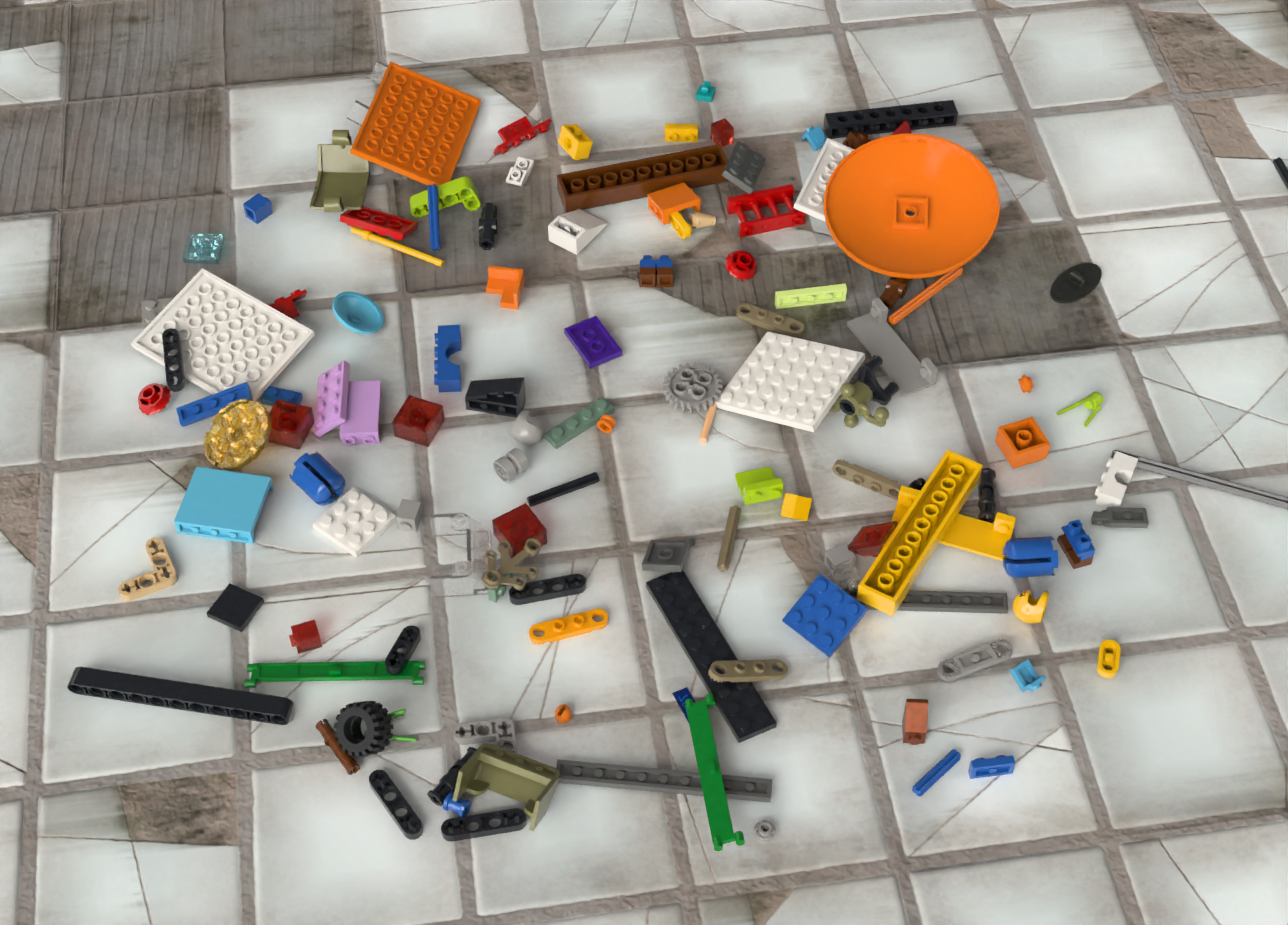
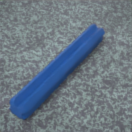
M429 185L427 188L430 248L436 251L441 248L438 187L436 185Z

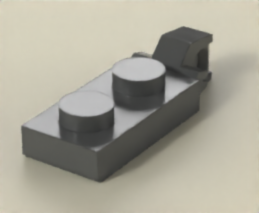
M1107 507L1106 510H1101L1102 512L1093 511L1091 517L1092 525H1103L1104 527L1147 528L1149 525L1145 508Z

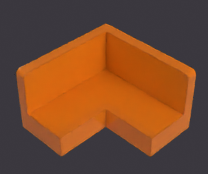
M489 266L486 293L502 295L500 308L518 310L524 288V269Z

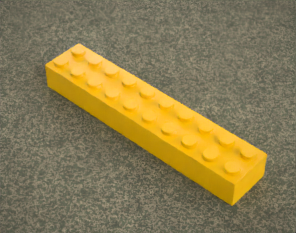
M947 449L858 585L857 600L894 616L979 482L982 464Z

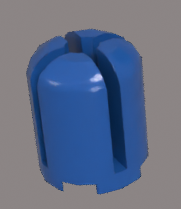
M317 451L310 455L308 453L303 454L294 463L296 468L293 474H290V479L316 504L324 506L335 501L334 497L330 495L331 492L329 490L337 497H340L346 486L343 475Z
M1047 536L1016 538L1006 541L1002 555L1007 556V558L1002 559L1006 573L1013 578L1054 576L1053 570L1058 568V550H1053L1051 542L1054 538Z

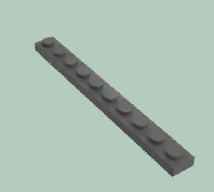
M557 759L556 769L560 772L558 783L703 796L699 772ZM722 775L727 799L771 803L772 779Z

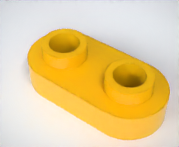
M678 211L669 214L670 224L680 238H689L692 233V227L684 220L683 215Z
M1114 640L1102 641L1098 650L1096 669L1098 674L1104 678H1113L1119 669L1121 648Z

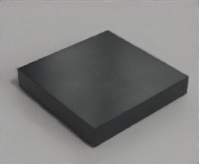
M229 583L208 610L207 617L242 632L263 605L264 599Z

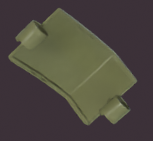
M333 130V144H318L317 146L318 176L310 202V209L324 210L325 212L361 210L365 201L370 176L369 161L350 153L353 144L349 130Z

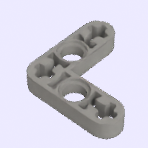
M508 718L459 723L453 728V738L457 744L467 745L497 741L498 747L506 743L511 744L513 748L510 751L517 753L514 723ZM507 726L508 736L504 737L503 727ZM481 728L490 730L487 735H480L478 733ZM464 731L465 736L461 737L460 732Z

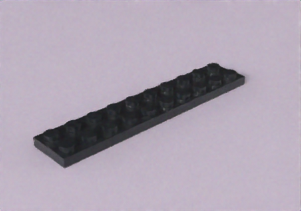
M683 570L682 572H670L647 581V590L707 691L714 695L715 704L738 743L776 728L777 723L752 682L723 681L721 683V681H713L714 679L710 678L711 676H709L708 671L713 662L738 659ZM720 668L715 670L719 674H724L723 670L720 671Z

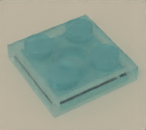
M189 233L183 254V262L219 264L225 240L224 234Z

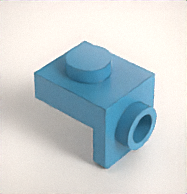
M812 126L804 131L805 134L801 139H807L814 152L824 146L827 137L820 126L816 128Z
M1029 659L1024 660L1009 670L1022 692L1029 689L1031 692L1037 690L1042 686L1041 682L1046 679L1045 675L1038 676Z

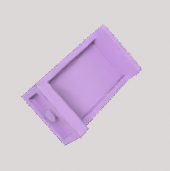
M381 380L348 382L346 421L340 424L342 445H372L380 443Z

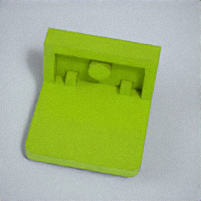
M771 467L735 474V480L744 505L782 498L783 481L781 478H775Z

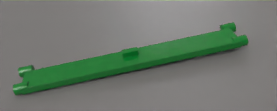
M385 661L247 664V672H252L251 679H245V688H256L257 682L413 680V685H424V677H419V670H425V661H409L403 672L398 675H391L386 672Z
M709 693L705 696L706 700L694 703L693 699H687L685 706L714 850L721 851L723 844L736 841V844L741 846L745 843L742 831L734 833L708 711V707L715 705L714 695Z

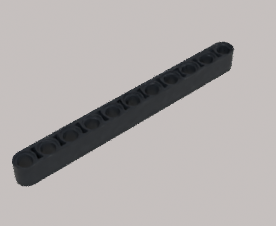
M76 667L67 686L71 692L79 695L277 725L288 724L294 707L292 700L280 696L87 667Z

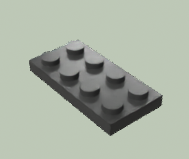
M737 141L722 176L751 194L766 159L760 153L751 150L745 143Z

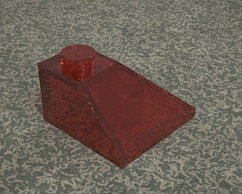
M897 521L863 526L848 545V550L863 557H877L896 529Z

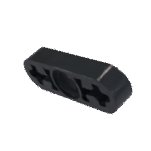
M407 626L402 630L385 659L387 673L398 675L403 672L421 640L418 627ZM407 648L408 651L398 652V649Z

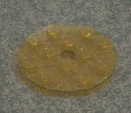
M240 399L225 406L211 421L213 425L210 431L205 433L203 444L205 456L217 468L228 471L241 469L257 459L264 449L272 430L271 417L267 409L259 402L249 401L248 399Z

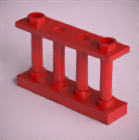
M792 184L727 198L728 214L737 213L741 222L739 223L740 238L805 224L806 213L793 208L794 187ZM785 203L789 213L780 214L776 205ZM769 206L773 216L764 218L760 208ZM753 210L757 220L748 221L744 212Z

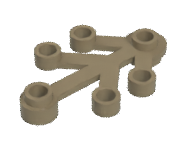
M534 538L528 539L524 545V550L509 560L511 545L508 541L501 540L497 547L501 555V567L496 570L495 561L497 553L493 550H488L484 556V561L487 563V571L482 576V583L491 589L498 588L500 585H512L516 590L524 589L526 584L524 577L517 576L512 578L504 577V575L507 573L520 574L535 580L539 575V569L536 566L523 567L517 565L528 556L537 555L540 551L541 543Z

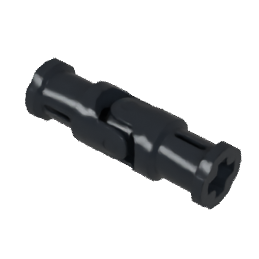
M983 468L980 484L978 485V507L980 509L978 519L993 523L996 517L994 514L996 507V485L994 478L996 477V472L991 468Z
M469 747L461 760L458 759L448 770L447 774L442 776L439 780L440 783L427 793L434 804L442 806L447 795L455 791L458 772L475 753L476 748Z

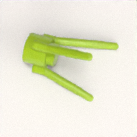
M1095 391L1084 399L1058 411L1056 414L1060 415L1084 404L1088 410H1094L1084 423V426L1087 427L1097 412L1101 410L1100 405L1104 402L1103 397L1099 392Z

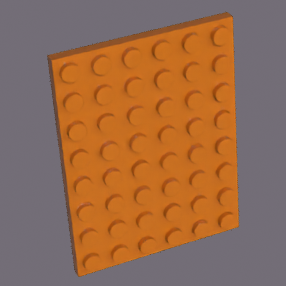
M390 61L350 153L428 186H439L450 182L482 100Z

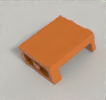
M684 182L647 194L649 210L663 225L670 223L669 214L689 207H692L695 212H700V205L702 204L700 197Z

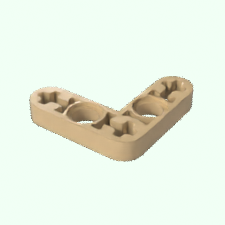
M155 537L146 542V550L154 571L121 583L118 590L123 600L132 601L176 583L177 575L162 539ZM154 546L158 547V553H155ZM160 559L167 560L163 565L156 564ZM164 571L168 572L169 578L165 577ZM153 581L151 586H143L144 582Z

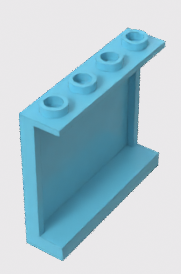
M196 467L174 520L177 533L253 544L255 541L254 528L268 491L274 490L271 477L217 470L208 467Z

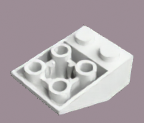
M580 209L559 215L548 225L549 241L577 255L607 226V223Z

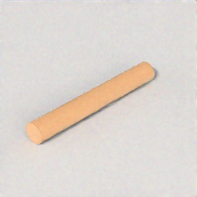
M714 401L713 407L709 406L699 438V441L702 443L707 441L717 405Z

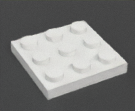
M352 488L313 523V528L357 558L396 522V515L355 488Z

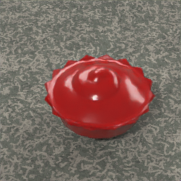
M733 251L725 258L726 270L736 279H741L742 281L744 279L749 280L757 273L755 258L747 251Z
M157 383L145 386L138 396L141 412L146 415L160 413L162 409L166 408V404L169 403V398L171 397L170 389L163 384Z

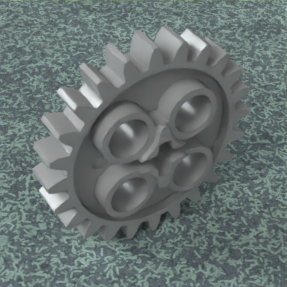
M687 362L686 367L679 364V369L673 367V372H668V377H664L663 395H665V400L670 401V406L675 404V409L682 407V412L686 409H689L690 413H692L693 409L700 412V408L706 411L707 405L713 407V401L718 402V397H721L723 392V380L720 379V374H716V369L710 371V366L704 368L703 363L697 366L696 362H694L693 366H690Z

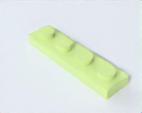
M846 283L775 292V308L782 309L846 301Z

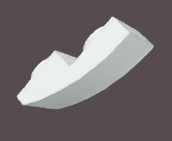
M518 156L514 167H511L506 183L523 186L534 167V160Z

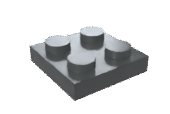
M651 540L642 562V569L654 572H682L690 550L689 541Z

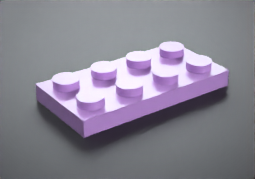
M345 360L318 377L314 434L318 437L346 421L350 364Z

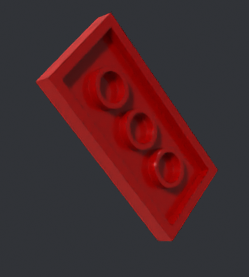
M364 206L361 210H347L340 215V222L346 223L348 226H357L365 231H374L382 236L393 237L395 240H403L418 229V222Z

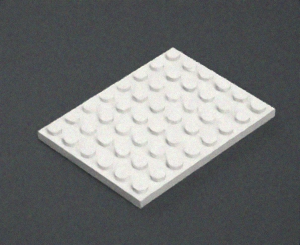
M202 268L137 336L131 345L136 350L165 366L162 334L169 328L176 329L181 338L185 379L211 394H216L247 382L253 401L236 407V409L245 413L315 334L313 330ZM170 336L169 340L173 343V336ZM171 350L168 355H175L178 350ZM172 365L170 370L178 369L179 365Z

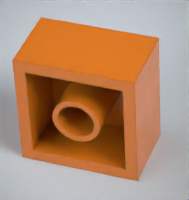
M1033 417L998 427L995 442L1012 469L1047 459L1050 443Z

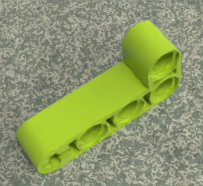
M460 177L437 186L439 210L463 202L465 208L470 211L477 210L480 207L478 191L469 177ZM428 190L410 197V209L414 217H423L429 214Z

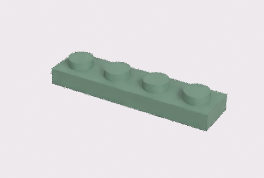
M602 397L545 432L544 438L555 449H558L596 425L602 415L610 416L615 413V407Z

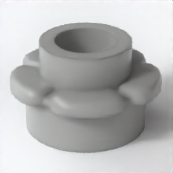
M769 821L759 822L754 827L756 831L755 836L762 842L770 841L776 833L775 826L771 825Z

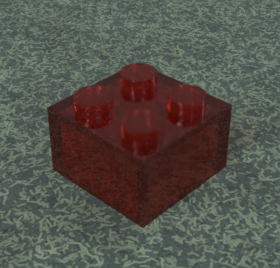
M408 395L392 421L394 436L429 447L445 421L443 405Z
M277 399L261 426L265 442L300 450L314 425L312 407Z
M526 503L492 520L493 534L499 542L506 540L510 543L509 556L511 558L524 550V545L530 538L537 539L541 546L547 544V529Z

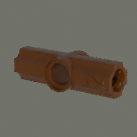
M891 277L885 291L880 296V300L888 310L893 308L899 298L902 299L905 296L908 285L914 278Z

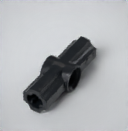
M486 203L482 206L481 218H479V247L484 250H490L494 247L495 234H497V206L493 205V203Z

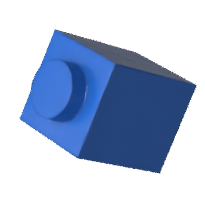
M259 193L243 204L245 216L256 224L260 223L272 214L271 201Z

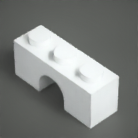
M1117 451L1114 458H1109L1106 466L1109 470L1108 472H1103L1100 480L1103 484H1098L1095 496H1098L1097 505L1106 508L1121 506L1127 486L1119 482L1130 484L1138 458Z

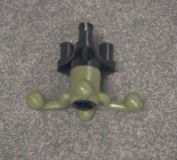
M874 355L867 363L860 366L856 382L842 384L840 387L842 396L838 397L829 412L842 410L847 414L844 418V423L849 428H854L858 425L859 419L857 414L863 416L867 422L878 427L886 425V420L889 418L888 409L879 407L875 410L874 416H872L867 405L870 401L887 405L891 401V397L899 390V386L895 382H890L885 389L878 383L875 377V370L883 363L880 356L876 357Z

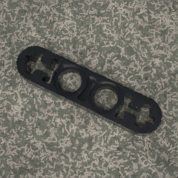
M169 328L162 334L166 382L171 391L179 392L185 387L181 338L176 329ZM170 336H173V343L169 340ZM171 350H178L175 355H168ZM172 365H179L178 369L170 370ZM174 377L178 379L177 384H175Z
M571 574L528 582L522 590H516L512 586L509 590V600L514 605H523L580 594L586 589V578L582 574ZM556 584L563 586L559 591L552 589ZM536 588L543 590L541 594H534L532 591Z
M383 770L373 771L369 776L371 789L403 835L410 840L418 839L423 833L421 820L389 775ZM377 778H379V780H383V789L378 781H375ZM387 793H395L396 797L393 800L388 801L384 799ZM400 808L407 810L406 815L400 817L395 812ZM409 820L411 825L413 827H416V831H413L412 829L409 830V826L407 823Z
M513 808L451 818L442 823L441 832L445 840L453 842L519 831L526 826L527 819L522 809ZM518 816L519 818L518 823H515L514 817ZM504 818H507L508 825H505ZM492 819H498L501 821V824L498 827H491L489 822ZM472 822L479 824V828L475 831L467 829V826ZM460 825H463L464 832H461ZM449 827H453L454 833H449Z

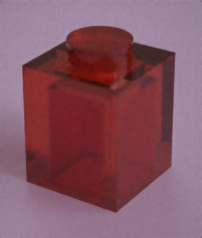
M726 118L711 123L710 139L716 145L720 144L721 147L733 143L734 127Z
M315 619L291 626L292 635H289L291 646H296L298 654L322 647Z

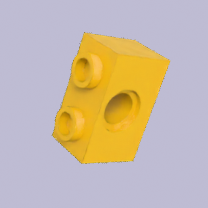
M577 124L562 125L558 143L574 160L588 159L593 141Z

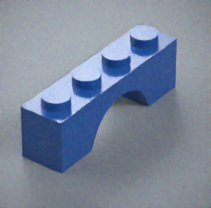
M460 325L438 326V333L434 334L435 344H438V347H434L435 358H438V360H434V369L438 371V374H434V384L438 385L439 393L461 392L460 365L453 364L448 360L452 354L461 351Z

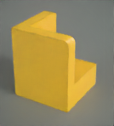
M785 493L781 516L807 521L812 499Z

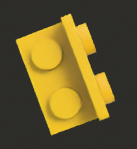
M665 123V142H698V124Z

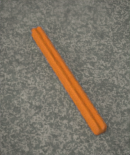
M959 267L945 273L889 315L888 323L891 325L898 323L963 273V268Z

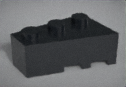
M524 377L471 381L465 396L466 410L517 418L526 403Z

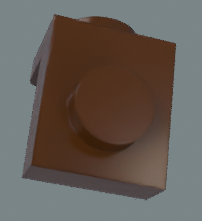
M850 131L843 145L855 150L870 142L864 132Z

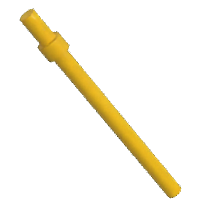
M355 226L351 227V233L361 236L362 239L375 241L440 267L444 265V260L373 234L372 231H365Z

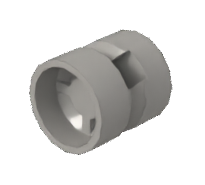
M518 448L512 449L506 453V457H500L493 463L496 474L505 483L510 482L517 474L523 473L530 467L527 457Z

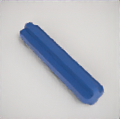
M955 749L951 750L913 785L912 791L917 796H922L960 760L961 754Z

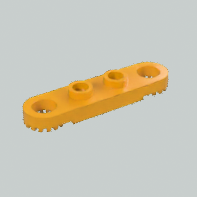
M593 609L534 624L529 629V639L534 644L543 645L546 642H555L590 633L593 630L603 629L608 624V614L603 609ZM594 616H600L603 618V620L601 622H595L593 618ZM538 630L539 632L541 630V632L545 633L542 637H536L534 635V633L538 632Z

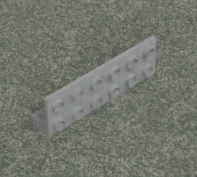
M879 297L872 300L870 313L847 322L848 328L872 357L876 355V357L880 356L882 358L881 369L892 382L899 386V391L903 396H908L936 384L937 367L928 357L922 359L920 363L887 323L888 308Z

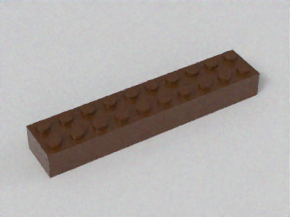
M720 144L559 174L557 175V190L565 212L568 213L578 209L584 210L648 197L647 194L683 182L689 188L728 182L729 180L722 176L728 160Z

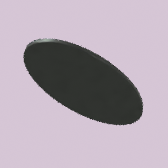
M1083 263L1067 269L1053 282L1050 291L1051 298L1058 303H1071L1087 296L1100 282L1102 275L1100 267L1093 263Z

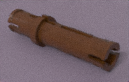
M323 719L324 724L320 720L316 724V729L323 736L325 745L330 746L348 775H353L351 770L355 774L360 769L359 764H357L353 756L348 755V752L342 750V745H338V737H335L334 733L336 732L328 720Z

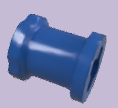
M450 792L444 801L443 809L446 811L451 810L459 814V817L467 816L472 801L461 798L457 802L453 801L454 792Z

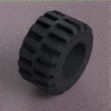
M376 701L354 702L340 710L341 714L336 717L337 723H334V728L337 731L334 734L335 737H338V745H342V750L348 752V755L361 757L378 754V752L385 750V746L390 744L388 739L392 738L393 733H391V729H394L390 723L392 717L387 715L389 711L386 708H382V704L376 703ZM362 720L365 721L367 726L366 737L361 732Z

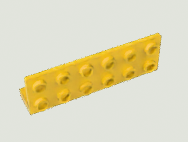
M901 485L898 502L889 529H896L920 490ZM997 512L993 524L958 514L940 543L1003 561L1002 559L1006 556L1002 555L1003 547L1006 541L1011 539L1016 517Z

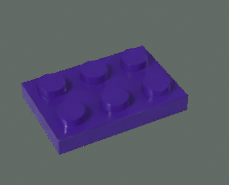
M597 316L564 328V334L590 369L622 356L621 348Z

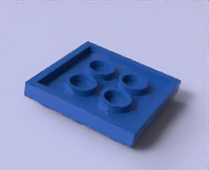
M820 573L782 621L830 658L868 612V609Z

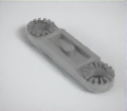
M998 639V641L993 643H987L955 655L939 663L937 674L944 681H953L998 664L1012 656L1013 645L1010 644V641ZM1004 647L1007 649V653H999L997 648ZM949 667L953 672L950 674L944 673L943 668Z

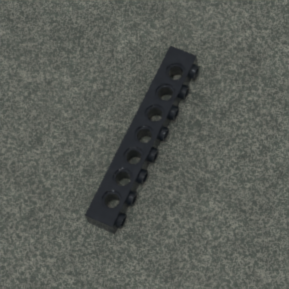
M947 100L826 113L824 116V129L827 138L835 139L847 137L850 131L864 132L867 135L894 132L904 121H908L911 130L955 126L958 111L954 101Z

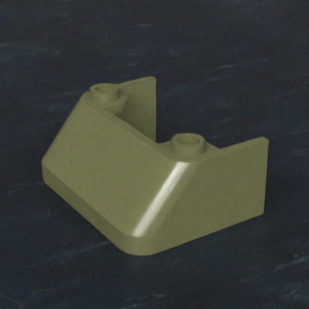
M482 744L459 770L453 801L457 802L464 792H468L473 796H479L487 790H491L525 803L524 811L532 818L529 830L534 831L547 812L559 781L560 772L554 767L496 745Z

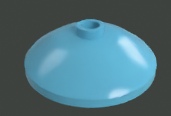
M347 291L338 294L333 301V312L338 321L347 329L359 334H374L383 326V313L370 298L360 293Z

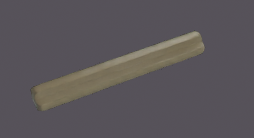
M737 505L730 507L717 563V569H720L722 572L729 569L741 514V508Z

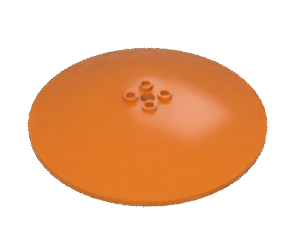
M926 134L890 135L872 140L858 147L837 165L828 180L824 194L825 222L832 238L840 249L860 265L874 272L897 278L934 277L965 265L986 247L995 232L999 219L1000 201L997 186L984 164L975 155L958 144ZM912 211L915 214L913 216H909L906 213Z

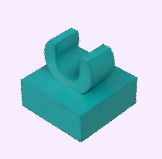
M704 81V85L700 84L696 100L712 103L716 87L710 86L711 82Z

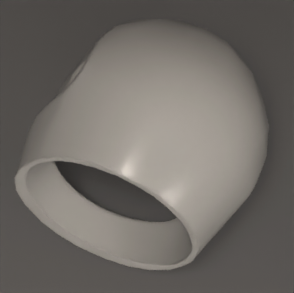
M522 410L515 420L510 434L520 444L532 446L542 439L544 427L538 418L529 416V411Z

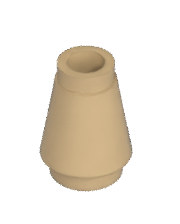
M694 212L690 214L689 223L695 229L715 226L716 217L715 215Z

